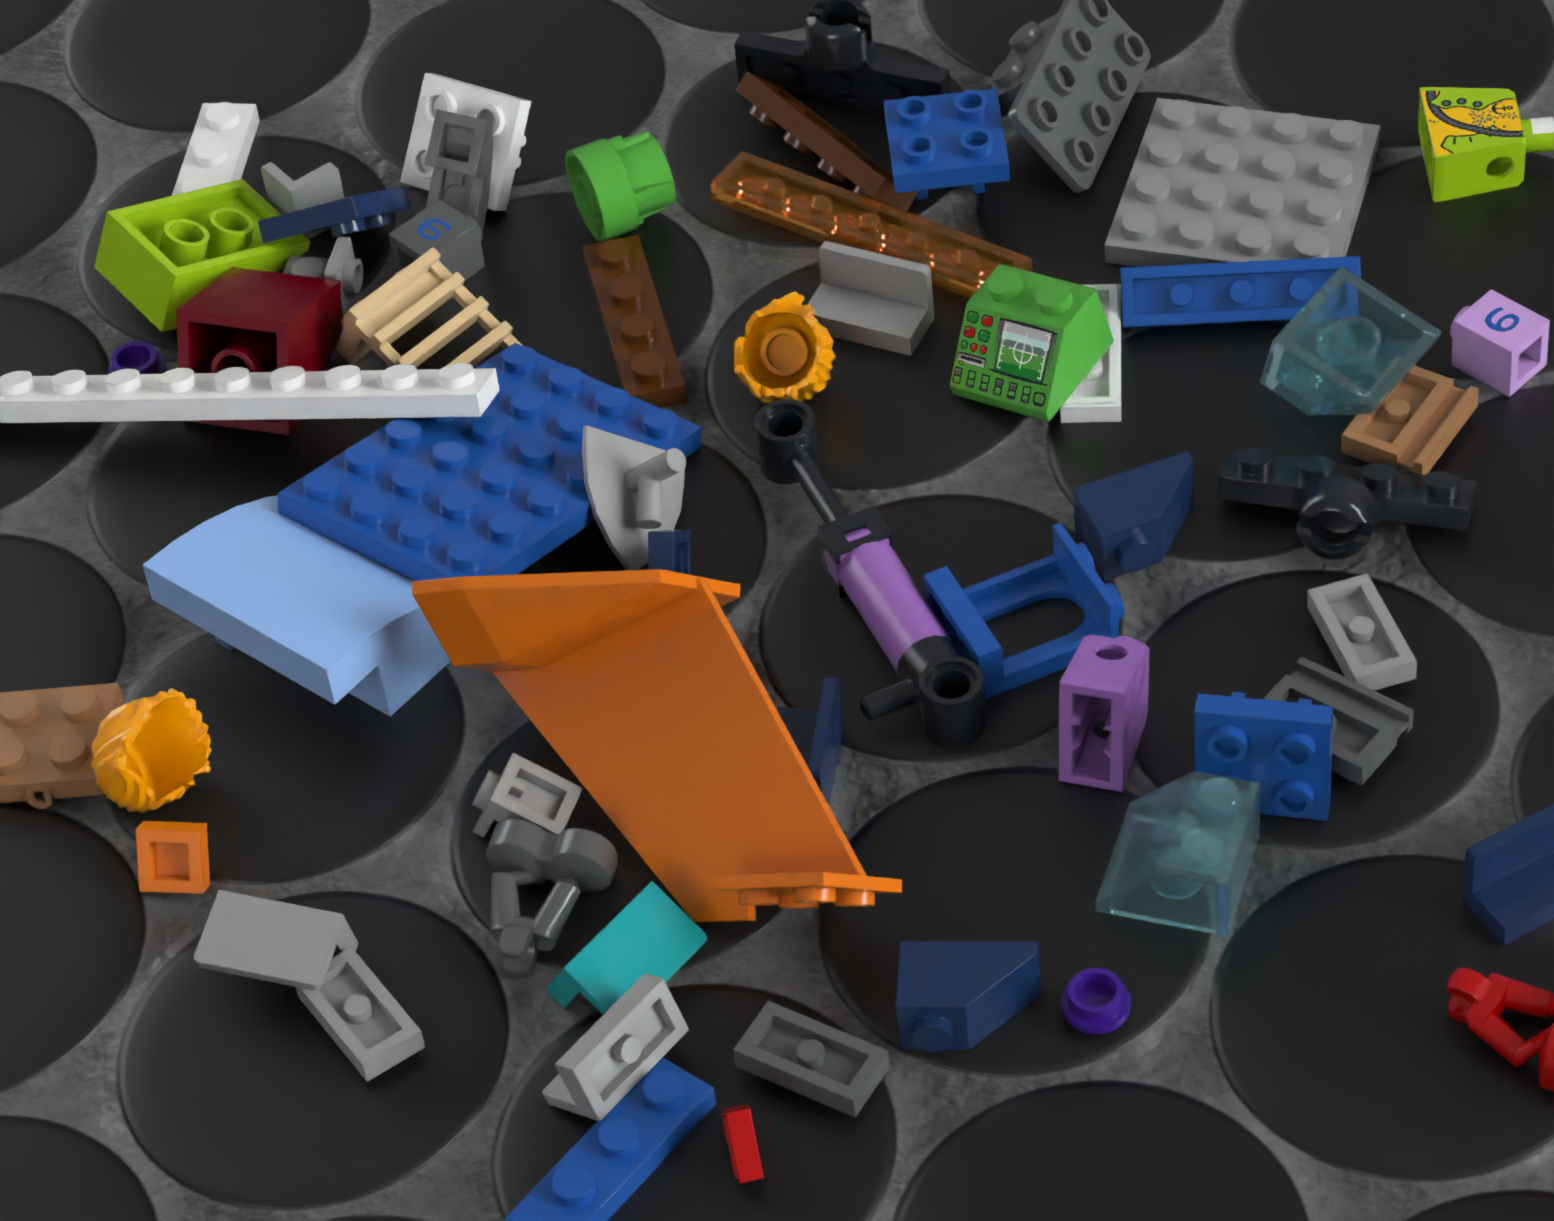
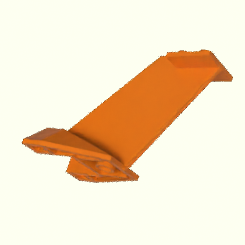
M662 569L463 576L412 581V595L453 666L491 671L693 922L756 921V906L779 905V908L816 909L819 908V904L834 903V906L872 907L875 906V894L902 893V879L866 875L721 607L740 598V584Z

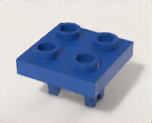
M997 88L966 90L959 93L922 97L910 96L904 99L884 101L885 122L895 193L917 191V200L928 199V189L972 185L973 194L985 193V183L1010 181L1009 160Z
M1232 692L1231 696L1198 693L1194 711L1195 808L1327 821L1331 799L1333 706L1312 704V699L1299 698L1298 703L1246 698V693Z

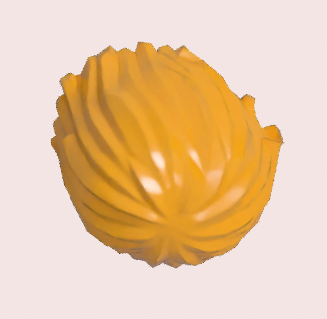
M796 291L779 299H773L763 308L756 310L746 323L745 337H738L734 342V371L741 383L749 387L751 396L760 399L763 403H770L781 399H794L803 402L805 399H811L814 394L822 391L826 387L827 381L831 379L832 362L836 358L832 350L834 340L830 336L828 329L819 324L818 320L813 316L815 312L810 304L802 305L805 298Z
M171 688L167 693L159 691L153 697L132 700L112 710L102 720L97 736L92 742L94 757L90 765L95 771L96 785L102 789L107 798L111 799L112 802H116L119 808L125 807L129 812L138 811L140 813L156 810L165 803L180 799L188 788L195 785L194 775L210 772L211 766H209L208 757L212 749L209 747L211 738L207 734L209 726L202 722V713L196 709V700L192 698L186 699L183 692H178Z

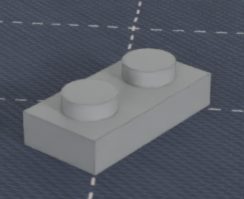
M1368 573L1308 590L1307 608L1346 678L1374 691L1416 679L1417 660Z
M352 947L332 957L324 982L319 990L314 991L296 987L300 1000L367 1082L425 1048L422 1032Z

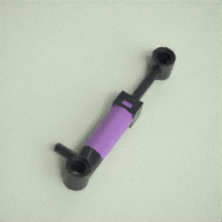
M794 399L776 400L763 406L756 414L754 421L762 474L768 480L778 484L791 485L799 483L825 523L818 526L823 572L840 598L846 595L849 596L901 679V682L861 696L859 706L863 716L871 721L916 704L922 713L925 735L932 742L943 747L954 748L975 742L985 732L987 724L985 686L981 669L973 661L962 657L894 552L893 533L877 508L872 506L850 515L844 509L818 468L820 457L813 410L806 403Z

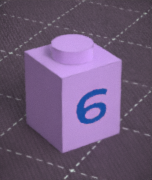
M1491 289L1472 306L1462 308L1454 318L1450 329L1452 337L1451 366L1510 397L1547 365L1550 320Z

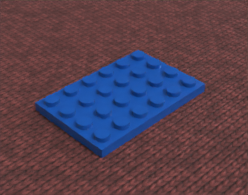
M514 343L475 368H496L500 389L481 417L396 418L278 493V513L414 581L463 576L517 575L596 521L584 484L582 460L584 426L594 427L666 451L671 448H677L684 454L685 458L701 448L702 427L677 416L672 411L661 409L634 396L631 397L627 391L614 388L583 374L577 368L568 367L537 353L530 347Z

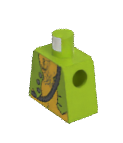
M1420 87L1418 135L1433 202H1442L1519 186L1524 181L1526 153L1554 151V118L1551 116L1521 119L1515 92L1506 88Z

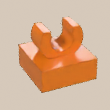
M142 821L135 829L139 892L203 894L210 886L207 823Z

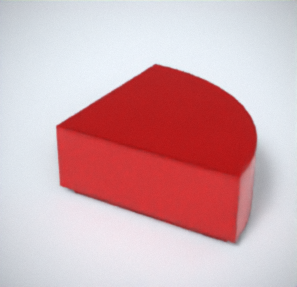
M745 1103L723 1108V1112L720 1115L725 1139L728 1142L735 1180L738 1179L739 1183L764 1179L750 1107Z

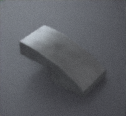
M436 109L425 160L426 166L434 167L425 209L438 200H442L460 213L465 212L472 216L478 223L482 233L487 212L492 172V121Z

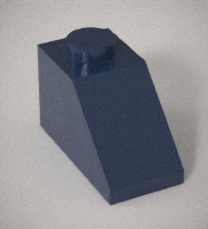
M1188 451L1073 488L1075 533L1080 542L1084 543L1090 551L1094 564L1104 581L1142 570L1145 567L1163 561L1194 503L1193 458Z
M900 941L896 993V1016L900 1049L922 1050L926 1052L970 1050L1041 996L1038 942Z

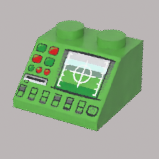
M999 264L966 304L950 381L952 394L1049 422L1114 342L1097 289Z

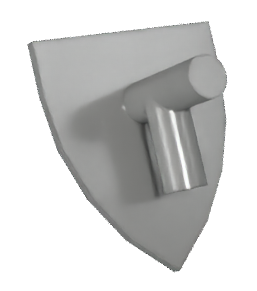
M586 425L583 427L582 460L584 484L593 516L609 548L626 570H638L648 563V532L674 530L682 507L686 458L677 448H671L666 451Z

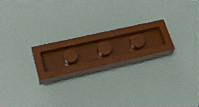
M745 73L735 91L753 104L749 111L752 116L774 129H778L779 126L783 127L787 131L783 137L784 141L809 156L815 152L821 157L817 166L841 182L846 183L849 179L856 184L852 194L864 203L877 210H881L886 203L907 212L918 194L917 191L895 193L893 175L889 169L784 88L752 73Z
M639 235L609 239L604 242L582 246L586 269L622 389L627 391L631 397L634 396L659 408L688 402L683 376Z

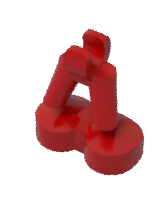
M1463 967L1457 968L1447 981V993L1452 995L1448 1003V1015L1456 1021L1468 1024L1467 1030L1474 1032L1515 1068H1519L1540 1053V1087L1554 1092V1023L1549 1028L1525 1041L1500 1017L1504 1009L1544 1019L1554 1017V992L1493 972L1486 978L1474 970Z

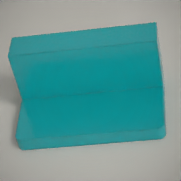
M651 881L560 971L546 990L564 1008L581 993L604 1015L644 973L663 978L666 983L707 941V935Z

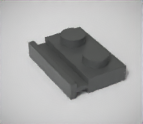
M1301 657L1296 662V670L1290 676L1285 674L1263 699L1298 703L1299 698L1312 699V704L1333 706L1331 771L1360 786L1366 782L1397 746L1398 737L1403 732L1408 733L1413 728L1414 709L1304 657Z

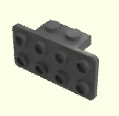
M1064 0L1057 14L1039 24L1030 21L1015 32L1009 41V45L1012 48L1006 60L992 75L994 84L991 89L997 88L1001 117L1008 115L1011 125L1075 193H1081L1091 187L1150 61L1151 55L1142 37L1127 25L1110 6L1108 0Z

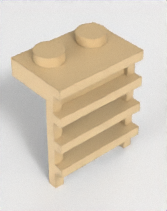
M432 247L406 268L398 271L390 280L366 298L354 304L341 319L343 329L336 350L351 365L373 350L389 367L399 364H411L418 367L476 321L488 334L448 365L467 363L474 367L500 346L505 350L514 343L523 345L511 334L513 327L506 320L500 323L487 310L489 303L482 296L476 299L463 286L465 279L458 272L452 274L439 261L441 254ZM452 297L464 308L403 356L390 345Z

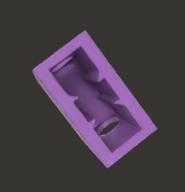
M1098 635L1084 636L1059 683L1058 781L1123 792L1148 714L1150 649L1144 643H1140L1134 638L1127 636L1116 638ZM1103 720H1106L1102 730L1110 731L1107 739L1098 737L1093 731L1095 725Z

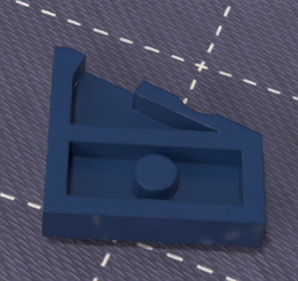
M405 186L355 195L259 220L258 225L263 243L326 228L331 229L332 237L334 238L392 224L390 213L410 208Z

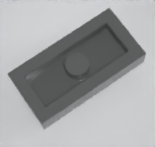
M767 1001L733 1049L735 1067L855 1118L890 1068L888 1050L771 1001Z

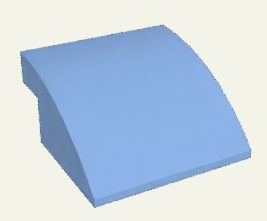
M278 495L236 506L204 521L172 541L142 565L152 600L334 705L347 693H350L391 717L450 662L448 655L412 595V581L414 580L279 514Z

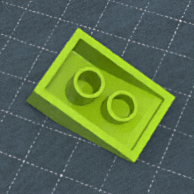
M239 179L107 211L94 268L161 332L177 328L178 307L232 267L278 272L286 266L289 256H301L307 252L311 241L301 234L263 243L258 221L282 214L246 181Z

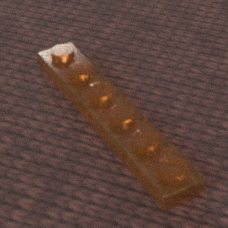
M741 151L710 183L712 201L822 243L829 241L925 264L931 269L933 285L968 298L975 294L999 264L1033 272L1032 258L744 151Z

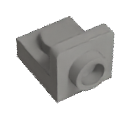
M345 236L337 237L330 258L289 256L283 271L285 274L341 280V316L345 315L352 294L359 293L363 282L362 261L355 258L351 238Z
M512 753L501 775L490 770L486 774L471 804L482 810L472 832L485 837L494 820L500 822L507 819H520L541 827L547 833L560 834L564 831L583 788Z

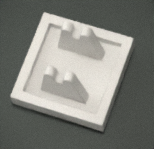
M425 73L400 182L428 191L430 189L434 167L426 166L425 160L436 109L492 121L493 156L487 208L494 211H506L515 171L521 165L519 153L521 147L526 143L524 132L532 101L442 75Z

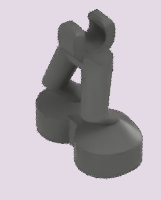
M520 819L502 820L496 824L486 850V859L490 866L497 871L491 877L490 933L494 940L499 943L500 954L506 957L504 962L505 973L519 977H529L532 975L538 950L550 951L556 945L557 939L579 894L597 892L611 885L618 864V855L609 840L598 833L580 828L567 829L560 834L547 833L541 827ZM548 880H551L554 883V887L535 917L521 916L517 887L543 885Z

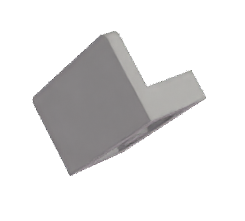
M824 241L818 250L821 284L808 302L814 309L815 314L813 316L818 320V323L826 327L832 337L912 356L934 320L930 267L917 262Z
M218 890L196 948L194 960L200 968L316 991L322 987L332 957L350 947L356 952L359 943L342 913Z
M644 973L554 1064L559 1074L542 1091L549 1105L601 1121L689 1031L664 979Z

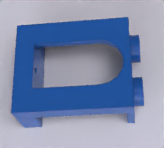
M1062 523L1052 526L1053 555L967 588H961L947 566L924 574L926 601L962 657L973 661L981 669L984 677L985 699L1067 668L1084 636L1119 637V619L1125 616L1121 596L1112 583L1104 584L1096 573L1093 558L1086 545L1082 542L1076 544ZM1048 598H1065L1075 602L1083 609L1085 614L1084 621L1075 631L1006 659H1003L1001 645L985 623V621Z

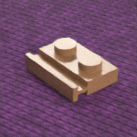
M1398 360L1342 433L1341 453L1371 464H1387L1395 467L1397 470L1403 468L1415 474L1426 475L1478 407L1479 388L1470 385L1466 391L1454 387V379Z

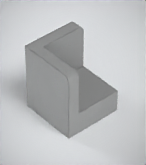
M272 162L261 167L268 202L281 214L345 198L339 170L330 162L295 181ZM329 228L305 233L303 235H305L308 239H311Z

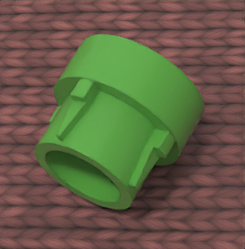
M649 131L626 138L620 135L610 139L601 138L566 152V171L574 200L587 228L599 242H604L636 230L638 225L644 223V218L666 209L668 205L675 203L676 191L669 164L659 143L649 134Z

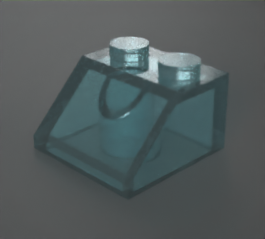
M1341 266L1273 339L1260 383L1309 416L1372 414L1440 337L1441 331Z
M1192 771L1130 802L1096 900V911L1228 937L1260 836V783Z

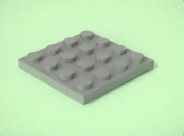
M1157 98L1104 244L1105 263L1145 267L1346 257L1380 145L1381 125L1360 123L1353 120L1302 116L1296 113L1245 109L1239 106L1229 107L1196 103L1182 99Z

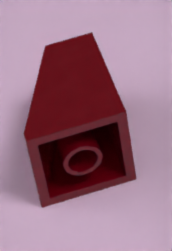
M232 267L177 308L178 368H190L194 373H218L231 367H244L249 372H273L276 369L287 366H299L304 371H324L341 335V280ZM300 419L199 420L187 422L290 435L294 432Z

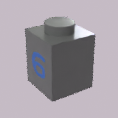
M438 200L388 234L396 273L406 268L432 247L441 254L439 261L452 274L458 272L465 280L485 267L481 246L483 235L478 223L465 212L460 213L442 200Z

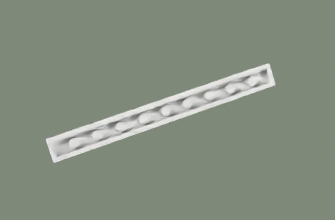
M467 363L451 364L441 369L417 370L411 364H399L388 367L385 370L362 371L355 365L338 366L328 371H304L299 366H287L276 369L273 372H249L244 367H231L218 373H194L190 368H176L163 374H140L136 369H122L108 375H86L82 370H67L54 376H32V373L29 371H14L0 377V423L481 417L500 389L496 368L474 369L471 364Z

